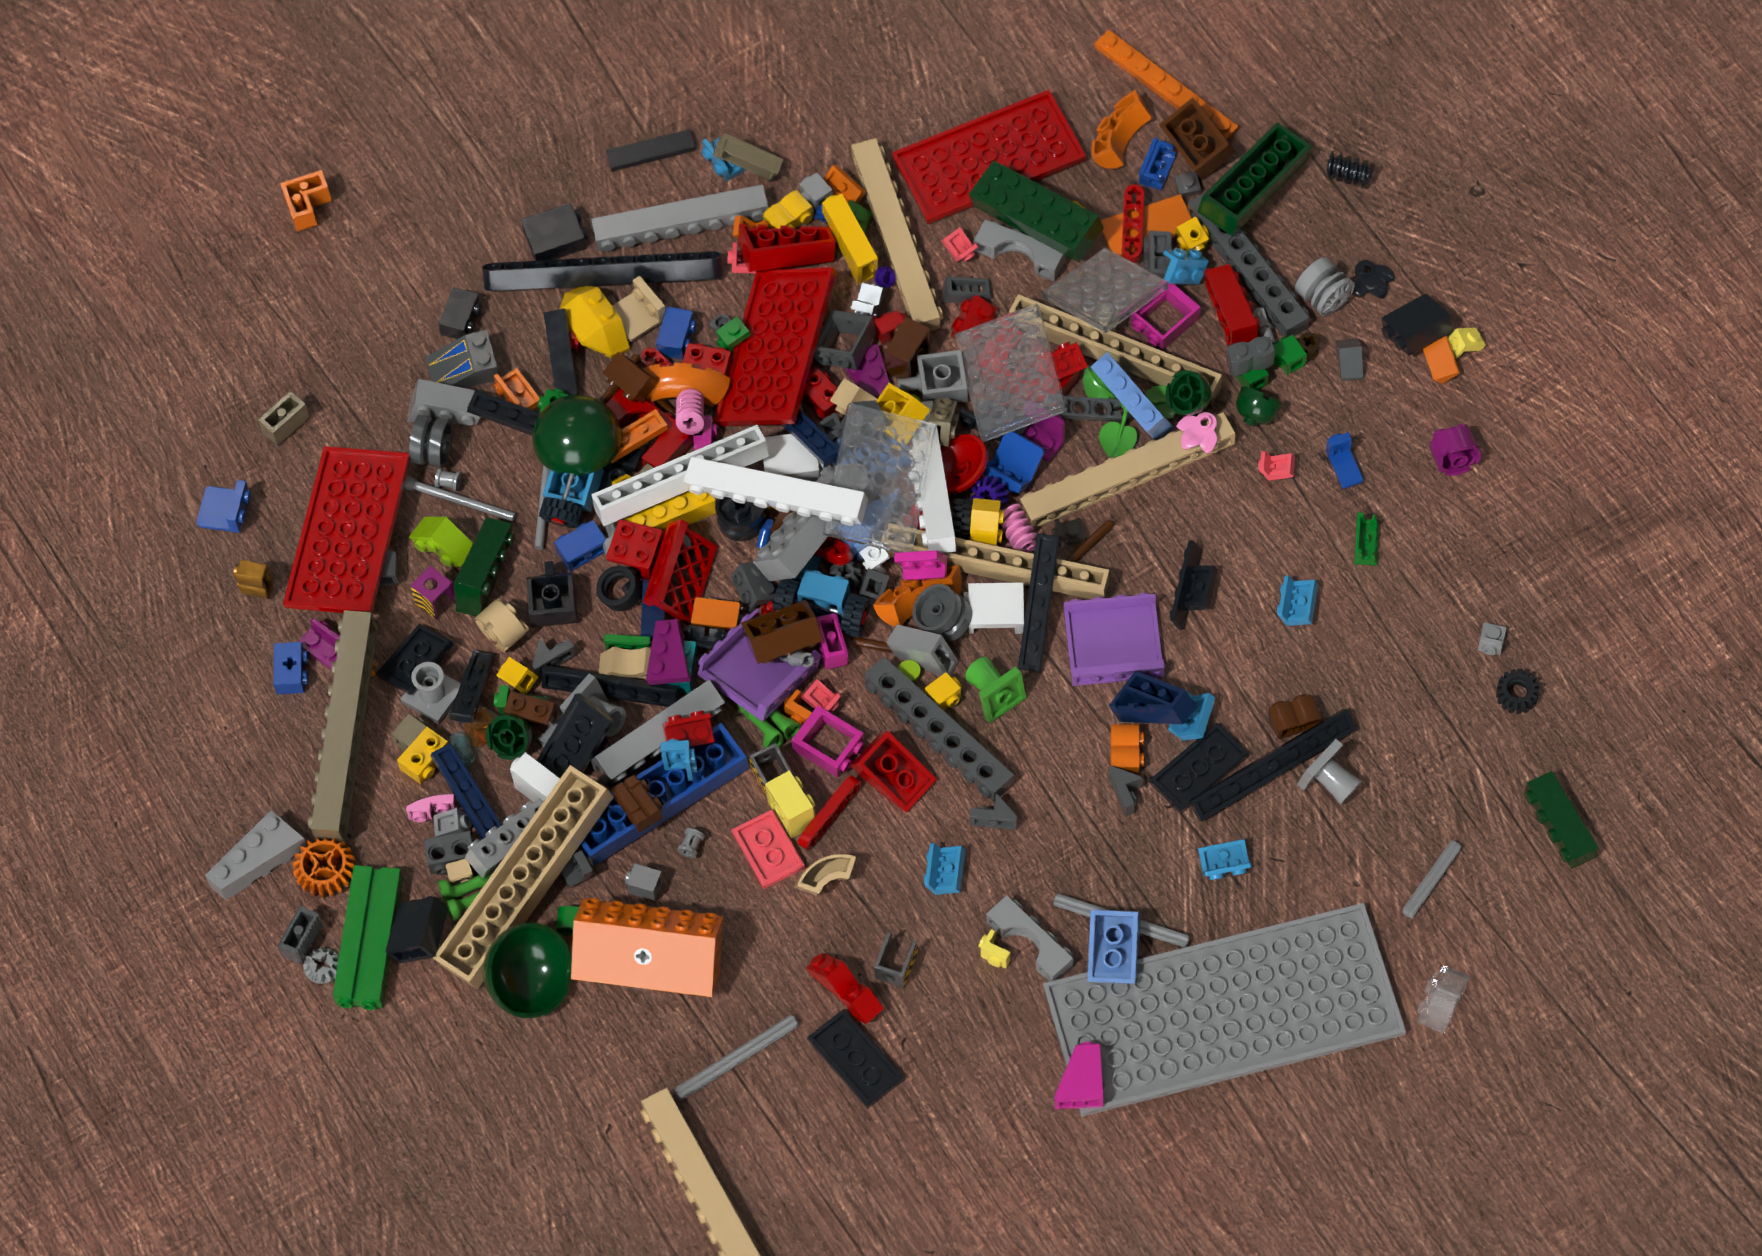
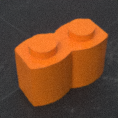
M1111 724V766L1133 774H1139V767H1144V753H1139V745L1144 744V732L1139 731V724Z

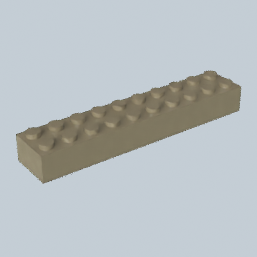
M344 610L343 618H340L338 623V631L341 632L340 640L337 639L335 642L337 659L332 663L334 679L328 688V695L331 697L330 705L327 704L325 708L327 725L322 728L324 745L323 748L319 749L318 761L321 764L320 770H316L315 773L317 790L313 792L311 801L314 810L308 819V827L311 828L312 835L315 838L318 837L321 841L325 837L329 841L335 838L339 843L342 841L346 843L378 634V627L371 612Z

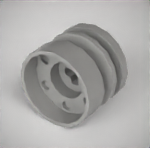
M1322 257L1313 262L1301 274L1295 285V291L1307 302L1311 301V306L1317 309L1321 316L1325 317L1334 313L1348 300L1354 290L1355 283L1350 278H1347L1345 273L1339 272V268L1328 257Z

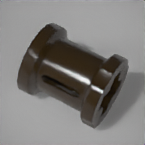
M1311 332L1303 334L1300 337L1299 344L1307 354L1306 361L1314 360L1318 356L1319 338Z

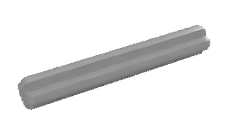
M1453 840L1449 842L1404 906L1402 913L1405 916L1413 918L1460 852L1461 845Z

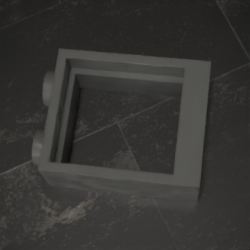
M832 310L818 338L814 353L816 362L822 365L857 370L877 332L873 316ZM838 332L859 335L851 352L830 348Z

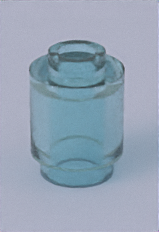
M465 732L454 733L450 736L448 744L451 743L467 768L475 760L471 738Z

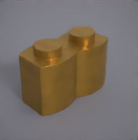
M241 559L240 563L236 564L233 573L240 592L245 595L269 599L274 586V579L270 575L269 565Z

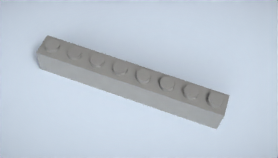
M762 184L592 218L591 220L598 252L612 251L621 247H632L645 242L653 243L665 238L672 239L685 234H697L700 231L710 229L717 230L721 227L734 225V218L739 215L751 221L763 220V213L768 209V204Z

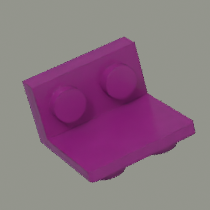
M1028 400L1025 403V417L1031 420V425L1024 434V437L1043 447L1045 450L1043 459L1051 463L1065 444V421L1059 415L1046 411L1040 404L1032 403Z

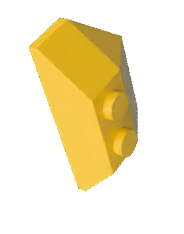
M580 286L565 292L560 309L565 308L567 310L569 328L576 335L581 345L603 353L609 358L615 357L618 352L623 354L630 350L622 319L598 287Z

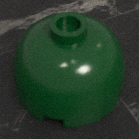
M1182 370L1172 376L1174 378L1166 386L1165 397L1168 406L1180 415L1192 416L1201 413L1211 400L1212 391L1208 380L1203 375L1191 370Z
M1242 386L1236 400L1237 411L1244 417L1243 422L1253 427L1256 426V423L1265 425L1273 421L1282 407V404L1276 399L1264 396V393L1246 386Z
M505 713L491 721L486 728L485 738L490 750L493 749L498 754L496 756L501 759L512 760L528 751L533 742V730L528 720L517 714Z

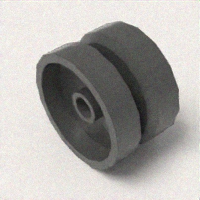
M418 415L416 417L409 444L411 463L424 465L429 461L432 467H445L452 443L451 420L438 418L433 423L430 416Z
M935 584L924 589L917 597L912 615L914 622L920 629L940 634L946 642H952L960 638L967 630L971 622L972 610L968 601L949 586Z

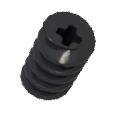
M1332 151L1326 169L1327 177L1332 179L1336 174V181H1341L1344 176V183L1348 184L1352 179L1353 186H1357L1361 181V188L1365 189L1372 178L1375 163L1368 168L1367 160L1361 166L1359 158L1354 163H1351V156H1348L1344 161L1343 153H1340L1335 158L1334 151Z

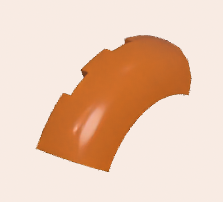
M1136 89L1113 106L1115 110L1109 117H1104L1097 128L1098 135L1096 140L1092 141L1091 151L1093 160L1100 167L1115 169L1123 166V154L1127 143L1142 125L1152 119L1147 106Z
M674 362V366L661 367L660 364L642 368L658 381L645 399L646 401L653 402L663 398L678 397L686 389H695L702 393L704 404L713 408L725 396L730 383V378L708 367L705 370L693 368L690 363Z
M959 565L947 566V577L944 579L907 581L903 579L900 581L901 585L893 591L891 589L886 590L873 606L877 615L885 623L895 627L897 624L903 625L912 616L913 606L917 597L924 589L931 585L943 584L949 586L957 594H961L962 577Z

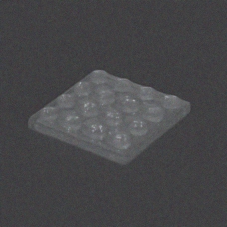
M1103 248L1043 291V299L1107 333L1167 290L1168 281L1150 273L1109 249Z

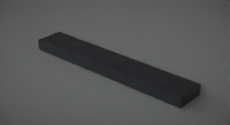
M1039 533L1036 536L1018 670L1041 673L1060 536Z
M543 665L542 688L573 692L585 677L591 674L596 677L607 698L669 707L678 701L677 685H649L647 681L546 665Z

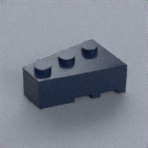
M1135 671L1109 704V707L1119 722L1184 724L1196 708V705L1186 690Z

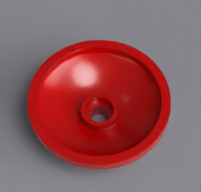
M964 434L956 436L955 439L951 438L949 446H940L948 495L960 493L974 485L982 476L988 461V450L984 442L977 436Z

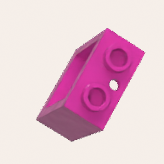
M1166 282L1131 312V325L1135 331L1144 334L1153 346H1158L1163 351L1200 319L1201 307L1177 286ZM1167 300L1185 317L1167 333L1162 335L1144 319Z
M820 706L815 708L791 740L793 751L837 778L842 772H847L853 757L859 755L865 747L864 734ZM824 722L852 739L836 761L808 744Z

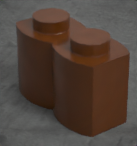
M1301 694L1296 696L1291 702H1275L1268 711V716L1277 739L1287 738L1299 732H1304L1322 721L1313 695L1306 696Z

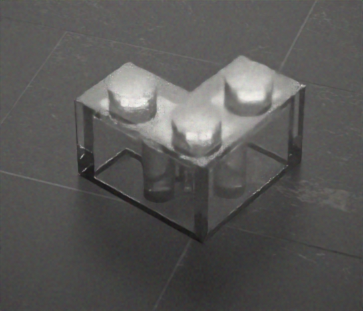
M1445 965L1440 972L1435 971L1424 991L1428 993L1426 1000H1421L1416 1013L1420 1014L1417 1023L1444 1034L1450 1025L1458 1003L1464 995L1470 976Z

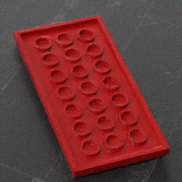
M1050 90L892 152V158L927 224L974 206L968 194L993 160L1032 181L1086 161V155Z
M833 267L756 271L742 323L749 330L751 336L737 344L734 348L727 372V377L730 378L729 387L725 396L718 404L714 423L717 426L795 424L837 273Z
M324 446L283 601L285 608L344 613V610L373 613L411 461L409 453Z

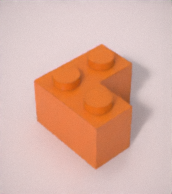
M322 170L280 183L296 232L316 226L317 222L312 207L332 201Z

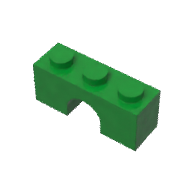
M1294 335L1287 338L1282 337L1273 344L1275 355L1272 366L1282 368L1286 375L1306 366L1307 354ZM1252 369L1244 375L1236 376L1243 387H1250L1258 391L1268 386L1269 374L1265 369Z

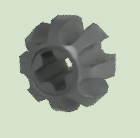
M851 561L841 566L833 564L830 567L828 576H841L849 581L850 590H856L860 585L862 572L858 565Z

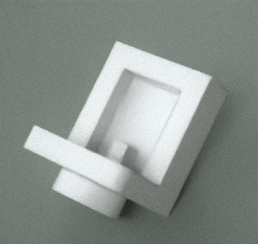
M875 540L859 552L865 560L863 565L866 569L869 568L883 574L887 572L882 563L888 560L890 556L879 540Z

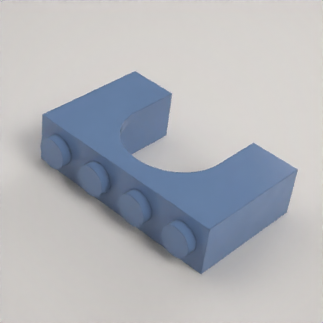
M1108 352L1091 366L1093 371L1153 439L1157 441L1164 438L1175 429L1163 413L1132 381L1133 379Z

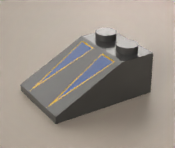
M487 330L464 335L425 357L432 382L469 388L493 382L494 375L498 373Z

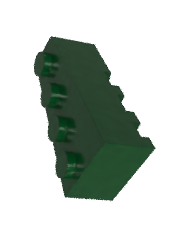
M489 517L485 518L454 582L456 612L476 617L486 608L502 564L506 559L508 548L513 545L515 534L512 533V523Z

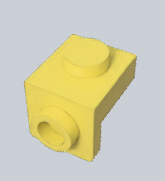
M1456 328L1448 337L1455 359H1458L1464 351H1481L1486 346L1477 328Z
M991 929L988 935H983L979 943L981 957L986 959L992 966L1007 968L1011 961L1010 952L994 945L996 931Z

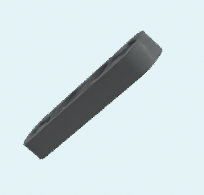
M1054 396L1046 404V411L1051 414H1057L1062 419L1122 422L1123 417L1120 411H1114L1110 415L1111 410H1118L1121 407L1118 399ZM1055 402L1058 403L1059 407H1065L1069 403L1068 408H1061L1059 411L1052 407ZM1073 404H1082L1084 412L1081 414L1076 413L1073 409ZM1095 405H1103L1106 413L1104 415L1096 413ZM1129 411L1126 420H1128L1131 416Z

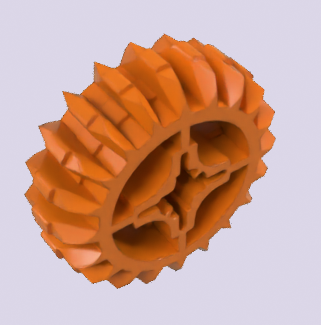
M316 837L315 843L308 840V847L300 846L301 853H295L297 861L293 862V868L295 869L293 875L297 878L296 882L299 886H302L303 891L307 892L310 890L313 896L319 892L322 898L328 892L333 897V891L342 892V885L349 887L348 880H352L356 859L352 855V849L347 847L344 841L339 843L335 838L329 841L326 837L321 841L320 838ZM341 858L343 860L342 867L337 872L335 866L338 864L337 860ZM311 861L314 867L311 869L312 873L308 876L306 871ZM320 865H321V866H324V865L326 866V865H328L329 868H328V867H326V868H324V867L321 868Z

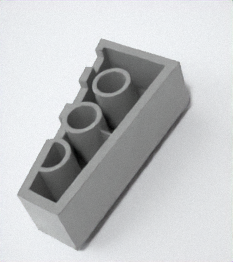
M270 811L205 875L207 882L214 891L225 900H228L252 885L254 880L271 873L270 870L278 865H284L289 862L295 853H301L300 846L307 848L305 839L273 811Z

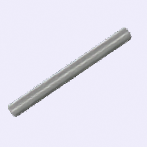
M1056 894L1053 905L1087 917H1090L1091 910L1111 911L1061 894ZM1141 920L1140 934L1184 948L1187 947L1190 939L1188 935Z
M793 1015L787 1016L675 1087L674 1094L679 1100L685 1099L797 1028V1020Z

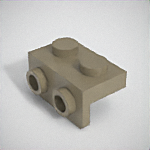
M936 398L934 400L928 419V424L941 426V446H949L951 438L955 439L956 427L958 428L960 414H956L957 401H952L948 398Z

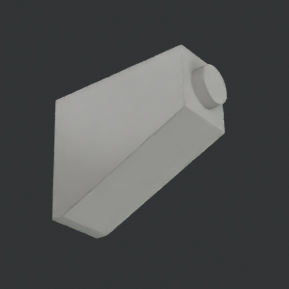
M897 624L886 642L895 656L903 660H913L919 664L920 668L938 676L943 675L945 672L950 676L958 663L956 656L940 634Z

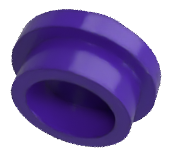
M886 266L877 269L875 273L877 285L888 288L894 284L896 276L893 270Z

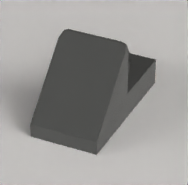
M539 638L532 665L534 674L540 678L542 677L543 665L558 667L574 658L576 653L571 641L568 639L565 642H559L549 651L542 639Z
M1114 766L1108 767V779L1125 817L1134 814V805L1137 804V800L1133 791L1143 787V778Z
M996 794L994 810L982 806L970 809V826L1017 830V816L1001 797Z

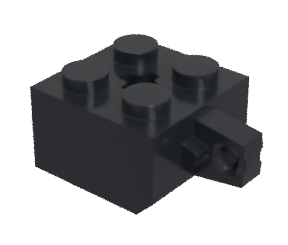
M544 562L545 574L527 577L528 608L532 627L577 623L573 574L555 573L554 562Z

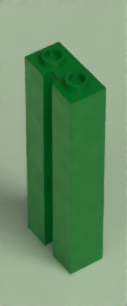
M354 865L333 990L334 1001L336 1005L342 1008H352V1006L362 1007L366 1010L383 1008L391 956L385 950L400 902L403 876L398 868L382 867L381 869H373L372 866Z

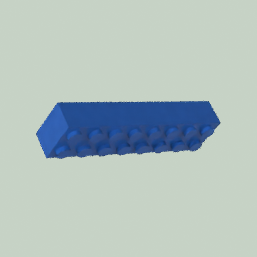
M722 723L712 728L714 743L690 747V749L695 750L697 772L693 773L692 781H688L686 769L664 770L663 759L637 775L639 781L644 779L649 786V795L652 798L657 797L663 807L661 809V820L650 825L642 832H638L613 797L579 846L584 855L590 857L593 866L749 769L746 755Z

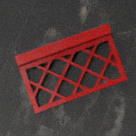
M680 519L667 525L643 603L648 606L655 605L689 626L691 624L695 598L702 597L717 545L688 528V523ZM684 535L689 536L692 546L686 548L683 540ZM700 545L709 549L707 557L704 559L699 548ZM687 550H694L697 558L696 562L691 563ZM682 553L686 566H679L677 561L678 554ZM699 564L702 573L699 578L696 577L693 565ZM685 568H687L691 581L686 583L681 572ZM673 573H676L679 586L673 587L671 581ZM691 583L695 589V595L692 598L686 586ZM681 588L684 601H678L676 589ZM668 592L673 602L672 606L663 602ZM687 604L689 610L688 617L683 614L680 605Z

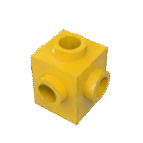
M1196 217L1177 226L1174 231L1177 237L1176 243L1180 249L1188 251L1189 249H1196L1201 252L1206 248L1205 245L1209 240V233L1204 225H1200Z

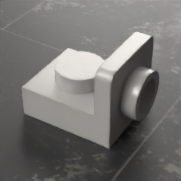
M1484 622L1478 651H1482L1487 655H1501L1507 627Z
M458 808L433 815L435 837L467 831L471 833L470 827L472 822L467 814Z

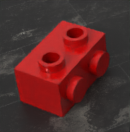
M688 343L682 363H690L693 368L702 370L708 367L727 376L732 356L731 351L721 347L711 348L700 343Z
M815 367L809 372L802 399L823 420L833 413H838L835 410L837 405L832 403L830 399L839 386L836 387L832 383L831 378L826 372H821Z

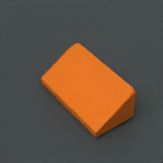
M1447 335L1423 348L1435 381L1443 384L1460 374Z

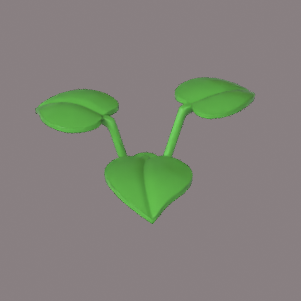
M1091 366L1084 370L1083 387L1087 397L1117 398L1093 371ZM1166 386L1150 388L1145 396L1168 420L1174 418L1177 413L1167 404L1165 397ZM1121 402L1120 405L1124 409L1121 425L1117 422H1108L1101 428L1099 433L1100 445L1110 458L1124 455L1125 452L1134 448L1137 441L1135 428L1125 426L1128 410Z

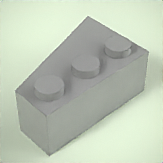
M418 379L410 398L407 422H414L418 415L430 416L433 423L438 418L451 420L452 424L477 425L480 417L467 412V407L475 390Z

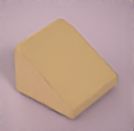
M466 859L446 864L451 885L461 884L474 878L470 864Z

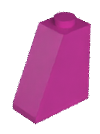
M1083 1042L1075 1046L1055 1094V1109L1103 1107L1100 1044Z

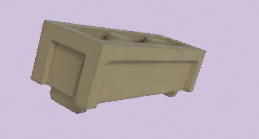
M723 133L717 141L712 155L717 157L718 160L721 158L765 178L767 182H772L774 176L778 175L783 161L782 158L726 133Z

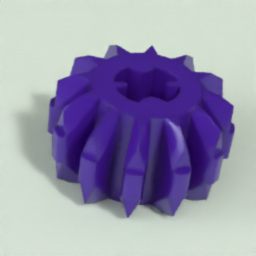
M990 475L985 476L984 479L980 478L976 482L977 485L971 489L975 494L970 499L1001 501L1000 510H1003V504H1007L1009 501L1005 496L1010 492L1003 488L1006 482L999 483V477L997 476L993 479Z

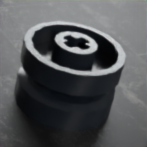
M728 497L716 499L717 524L724 536L730 540L741 542L749 541L759 535L766 521L765 508L755 506L753 502L748 501L745 504L737 503Z

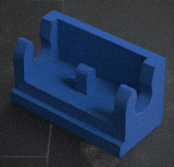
M1153 138L1139 172V184L1162 191L1176 157V152L1171 151L1174 149L1172 144L1160 141L1158 138Z

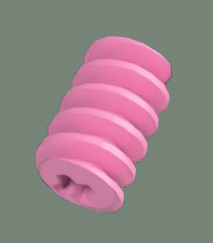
M695 389L682 391L676 399V425L682 433L688 435L697 434L704 427V397L702 393Z
M1020 503L1013 504L1004 509L1003 523L999 524L1013 550L1031 553L1035 550L1037 533L1033 532L1034 527L1029 525L1030 520L1025 518L1026 512L1021 511L1022 505Z

